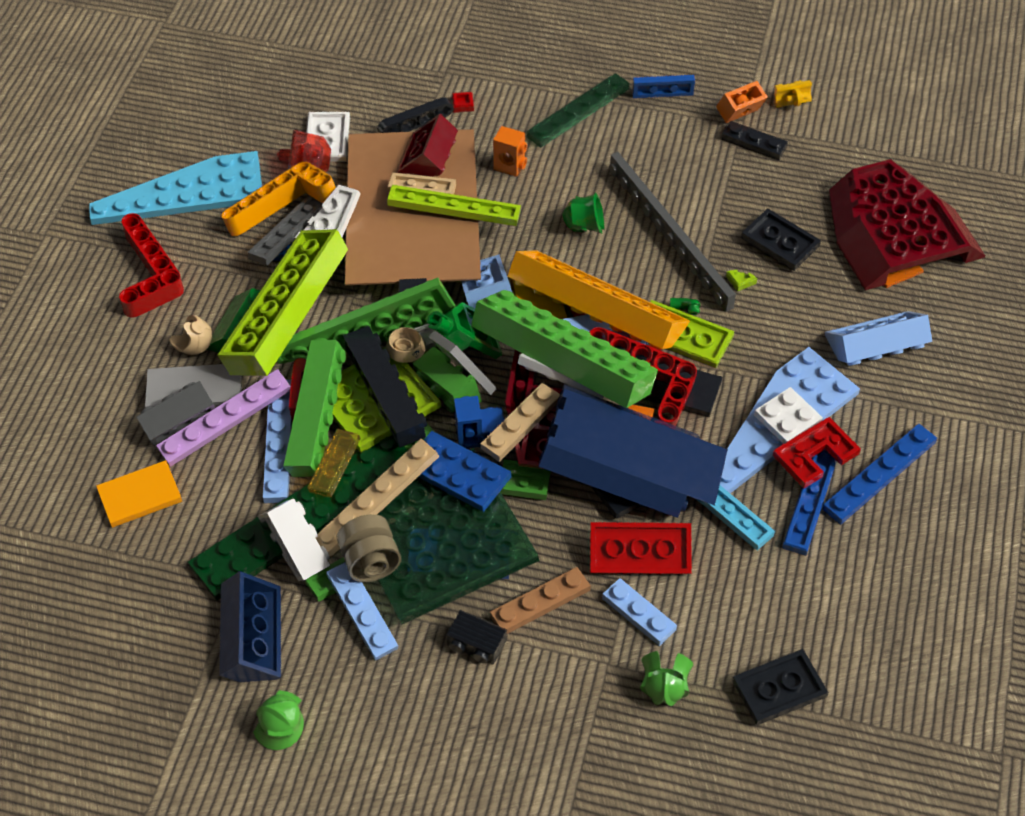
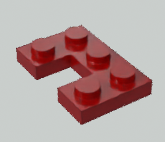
M828 417L773 450L772 456L804 489L821 479L824 471L811 459L812 457L826 450L842 466L858 456L861 448Z

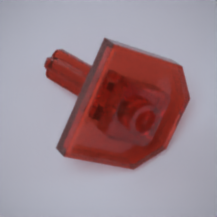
M293 130L291 149H280L277 152L279 161L289 162L288 170L298 163L309 162L320 170L327 172L329 170L332 149L323 136Z

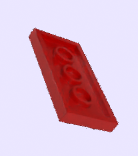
M590 522V573L692 574L691 523Z

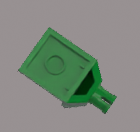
M461 302L444 314L434 311L428 316L427 324H430L428 327L436 330L454 343L461 351L470 346L494 359L503 355L498 340L471 326L475 309Z

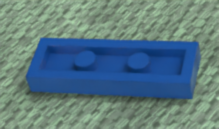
M695 76L634 77L632 95L633 98L694 95Z

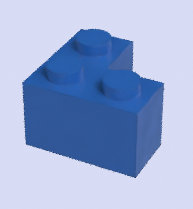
M464 396L454 399L458 444L466 449L481 447V443L504 421L502 407H488L480 410L478 396Z

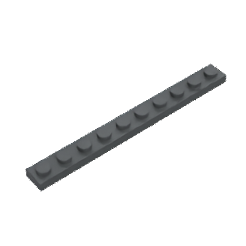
M620 153L611 154L610 173L616 176L622 188L629 192L633 201L636 204L638 203L643 209L644 215L649 217L654 223L657 231L661 232L665 236L667 243L674 247L679 258L687 263L692 274L696 275L702 282L703 287L714 296L715 302L721 305L726 312L734 309L735 292Z

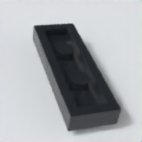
M733 121L729 122L722 133L721 139L778 161L788 145V141Z

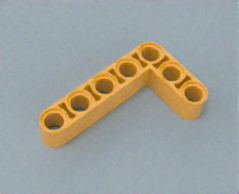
M301 162L226 209L221 217L230 235L238 236L304 193L324 203L336 189V186L329 174L309 162Z

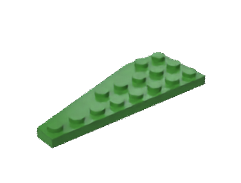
M435 278L294 334L277 362L281 364L295 361L298 358L307 359L311 340H337L345 352H347L343 335L368 325L373 334L377 333L381 342L388 341L391 333L396 329L403 327L414 329L427 324L428 316L432 312L439 311L444 314L456 305L440 279Z

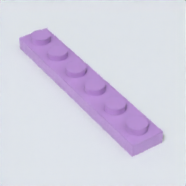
M277 369L156 446L171 467L290 392L291 386Z

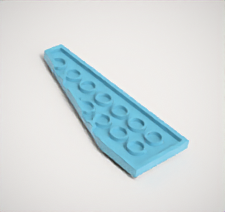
M258 151L215 156L89 203L91 224L122 221L125 215L130 213L138 214L141 218L231 207L262 187Z

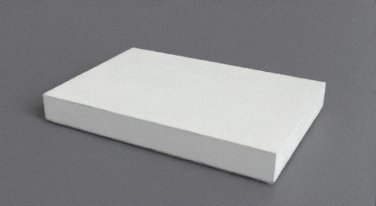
M308 112L305 162H347L350 112Z

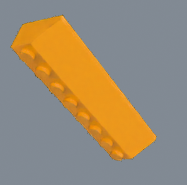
M537 250L516 251L507 276L514 279L516 285L522 287L529 286L538 295H548L557 304H567L571 306L572 311L579 314L586 313L590 315L591 320L610 324V329L617 332H627L631 339L636 341L644 340L649 343V346L661 351L662 349L671 348L690 322V320Z

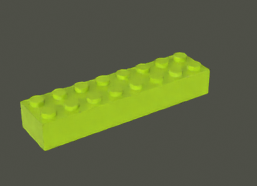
M337 229L301 230L218 353L219 359L230 375L268 376L278 358L348 251Z

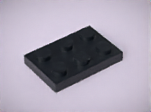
M769 208L753 221L741 235V239L793 271L821 243L820 239Z
M804 649L737 674L732 679L756 725L824 699L829 693Z

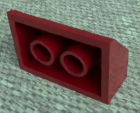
M439 114L414 131L396 173L430 177L441 175L445 170V162L451 155V147L456 142L455 137L458 129Z

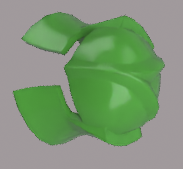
M658 651L651 652L642 657L641 661L644 666L645 677L640 689L652 699L654 704L666 703L669 706H673L681 698L689 695L687 678L694 666L689 658L678 653L673 669H664L660 666Z
M279 690L276 695L268 698L257 709L256 715L259 723L253 733L261 745L271 750H282L291 747L298 741L304 727L303 715L299 710L302 700L298 696Z

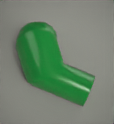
M670 298L669 307L675 309H688L690 315H697L700 312L699 308L701 305L696 299Z

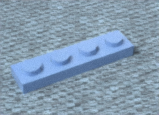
M345 563L327 571L326 575L374 660L376 661L397 650V642L362 582L351 578Z

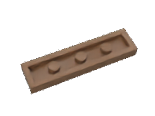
M576 567L490 611V617L495 625L507 629L508 634L589 592L591 585L579 568Z

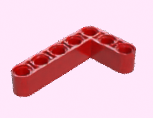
M130 213L125 215L121 221L126 239L152 275V277L124 289L119 295L124 314L127 317L134 318L180 297L184 292V287L179 271L138 214Z
M595 327L591 329L590 334L592 336L608 341L615 348L623 347L625 351L635 358L643 355L647 358L645 361L649 362L650 366L658 369L655 379L669 385L659 406L657 419L676 426L695 383L697 374L695 365L605 328ZM666 364L669 368L667 370H662L658 367V365ZM680 373H689L691 377L683 378L680 376ZM677 392L680 393L683 397L681 399H675L671 396V394ZM670 413L674 418L667 420L663 418L662 414Z

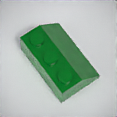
M251 288L233 298L214 330L210 346L207 350L220 352L261 290Z

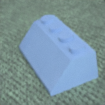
M910 311L825 332V336L838 361L845 362L847 365L860 364L861 360L866 358L869 360L880 359L882 354L890 353V355L900 354L904 352L903 349L909 347L911 349H920L925 347V343L932 342L928 315Z

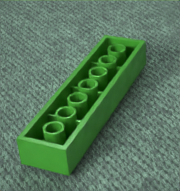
M502 290L477 301L471 326L625 408L651 394L658 369L650 366L649 362L639 360L631 356L629 352L611 346L608 341L598 339L592 336L590 332L572 326L569 321L559 319L553 316L551 312L533 306L530 301L522 300L514 296L510 291Z

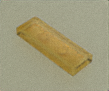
M341 429L336 430L307 487L309 492L332 497L361 439L359 434Z

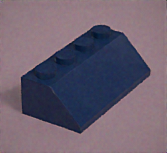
M241 571L221 583L219 676L240 683L278 680L281 678V586Z

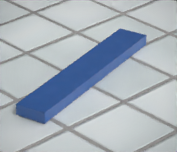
M826 450L812 457V460L824 471L821 479L801 489L782 547L805 556L807 555L837 462Z

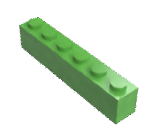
M337 340L310 341L283 465L292 477H319L320 470L324 466L325 446L329 442V426L333 422L332 412L334 404L337 402L338 383L342 379V363L346 359L345 350Z

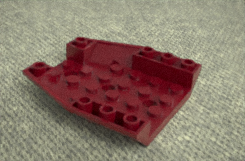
M891 159L854 168L829 189L836 243L864 290L885 285L888 273L958 254L965 263L979 260L986 256L956 210L910 172ZM898 210L899 212H902V213H905V214H898V213H896L895 211ZM918 241L919 243L925 244V245L920 246V245H917L915 242Z

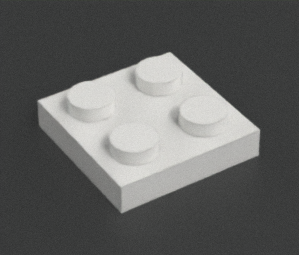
M791 387L757 408L754 416L783 444L818 424L823 419Z

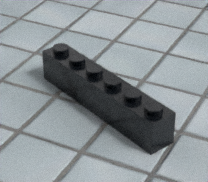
M369 325L343 335L346 351L399 448L425 438L424 427H427L426 419L423 413L418 414V407L414 397L408 396L407 393L409 391L405 381L399 380V372L396 365L390 364L389 361L391 360L386 348H381L382 343L377 333L373 334Z

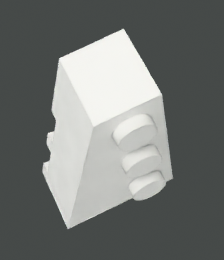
M293 498L259 515L258 518L261 522H267L272 531L270 537L274 542H278L283 551L282 556L298 581H303L330 566L328 562L330 557L324 546H319L316 540L318 535L313 525L306 522L304 518L306 513L303 506Z

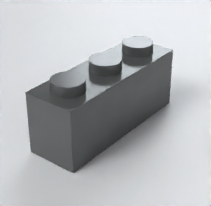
M191 382L185 385L179 393L164 397L158 405L143 409L140 415L137 416V419L152 444L156 446L216 407L201 382Z

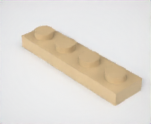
M541 383L481 443V450L500 462L556 406L560 394Z

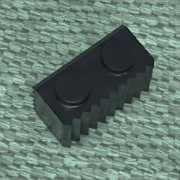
M459 610L447 632V645L451 650L459 654L467 653L483 664L490 663L494 665L507 641V629L462 610Z

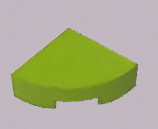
M730 270L726 273L727 279L737 292L757 284V278L751 273L746 274L738 272V270Z

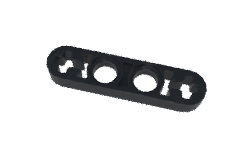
M441 97L382 120L378 124L377 130L379 133L409 132L422 127L439 114L446 118L452 113L454 107L448 98ZM425 112H428L426 116L421 118ZM410 119L408 123L402 125L405 120Z

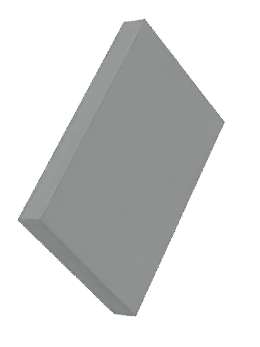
M433 331L428 336L456 366L462 367V373L466 377L470 374L475 377L477 386L490 395L496 390L493 383L454 343L436 331Z

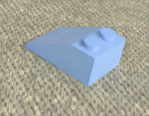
M499 254L480 260L481 280L461 281L468 305L474 309L477 301L502 290L512 292Z

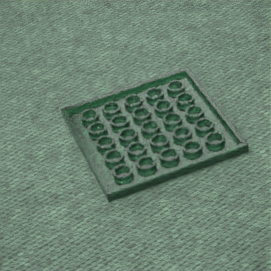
M474 448L470 449V451L476 453ZM417 477L377 514L387 520L401 555V562L396 570L378 580L401 625L539 561L538 553L501 492L498 493L486 510L482 512ZM349 504L342 506L341 510L343 511Z

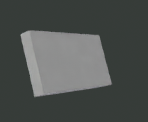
M223 364L147 369L145 408L158 405L164 397L170 394L175 395L182 391L185 385L198 381L203 385L214 406L218 407L242 392V375H230Z

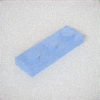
M620 578L602 595V599L658 646L677 629V625Z

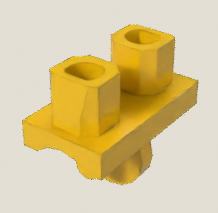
M800 80L790 84L775 85V106L777 108L788 105L797 107L801 106L802 103L812 101V82L810 80Z

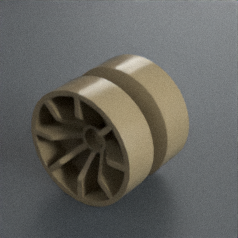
M368 514L356 517L343 525L337 534V542L348 572L355 581L372 582L382 579L395 571L401 562V555L393 539L388 522L380 515Z

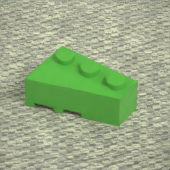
M432 347L417 359L413 366L416 374L429 386V389L437 398L440 397L444 401L445 408L451 414L454 413V399L464 396H478L480 403L482 399L475 377L471 374L468 377L461 373L463 371L462 367L459 365L454 367L450 363L449 357L437 348Z

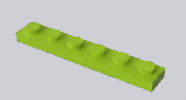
M392 185L387 198V206L517 226L521 211V205Z

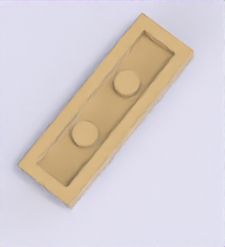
M393 172L388 184V193H390L392 185L454 194L456 179Z

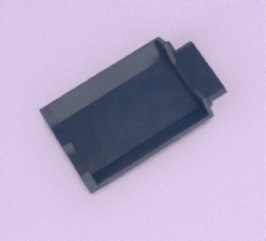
M563 385L555 406L554 417L547 432V440L538 461L539 467L677 518L680 512H684L689 502V498H686L687 496L715 506L728 449L701 440L698 434Z

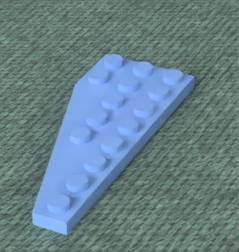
M810 347L806 348L776 371L727 448L728 451L720 485L729 493H732L775 459L772 456L773 450L783 445L754 416L757 408L791 387L823 417V421L859 394L860 388Z

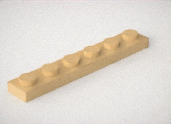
M420 439L317 534L316 540L319 546H324L331 558L340 549L337 542V534L343 525L359 516L377 515L439 458L438 453L424 440Z

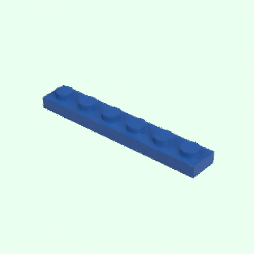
M921 424L916 425L823 505L822 510L841 525L936 443L937 437Z

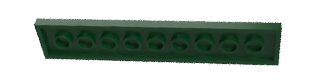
M393 435L386 437L371 448L357 452L277 505L293 498L296 502L299 501L305 510L304 518L306 522L312 524L318 534L402 457L407 450L404 446L399 448ZM256 517L188 561V565L215 600L218 601L221 599V583L239 571L256 576L283 558V551L278 542H274L270 537L272 531L267 522H261Z

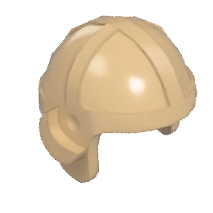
M191 315L183 324V334L179 336L173 335L169 339L171 345L178 351L188 355H198L210 346L212 329L203 319Z

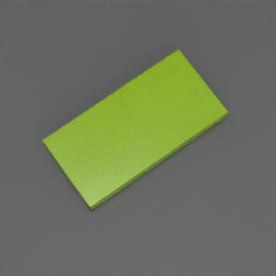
M654 300L650 301L657 306L690 320L688 326L674 345L666 349L714 368L718 366L734 336L733 330Z

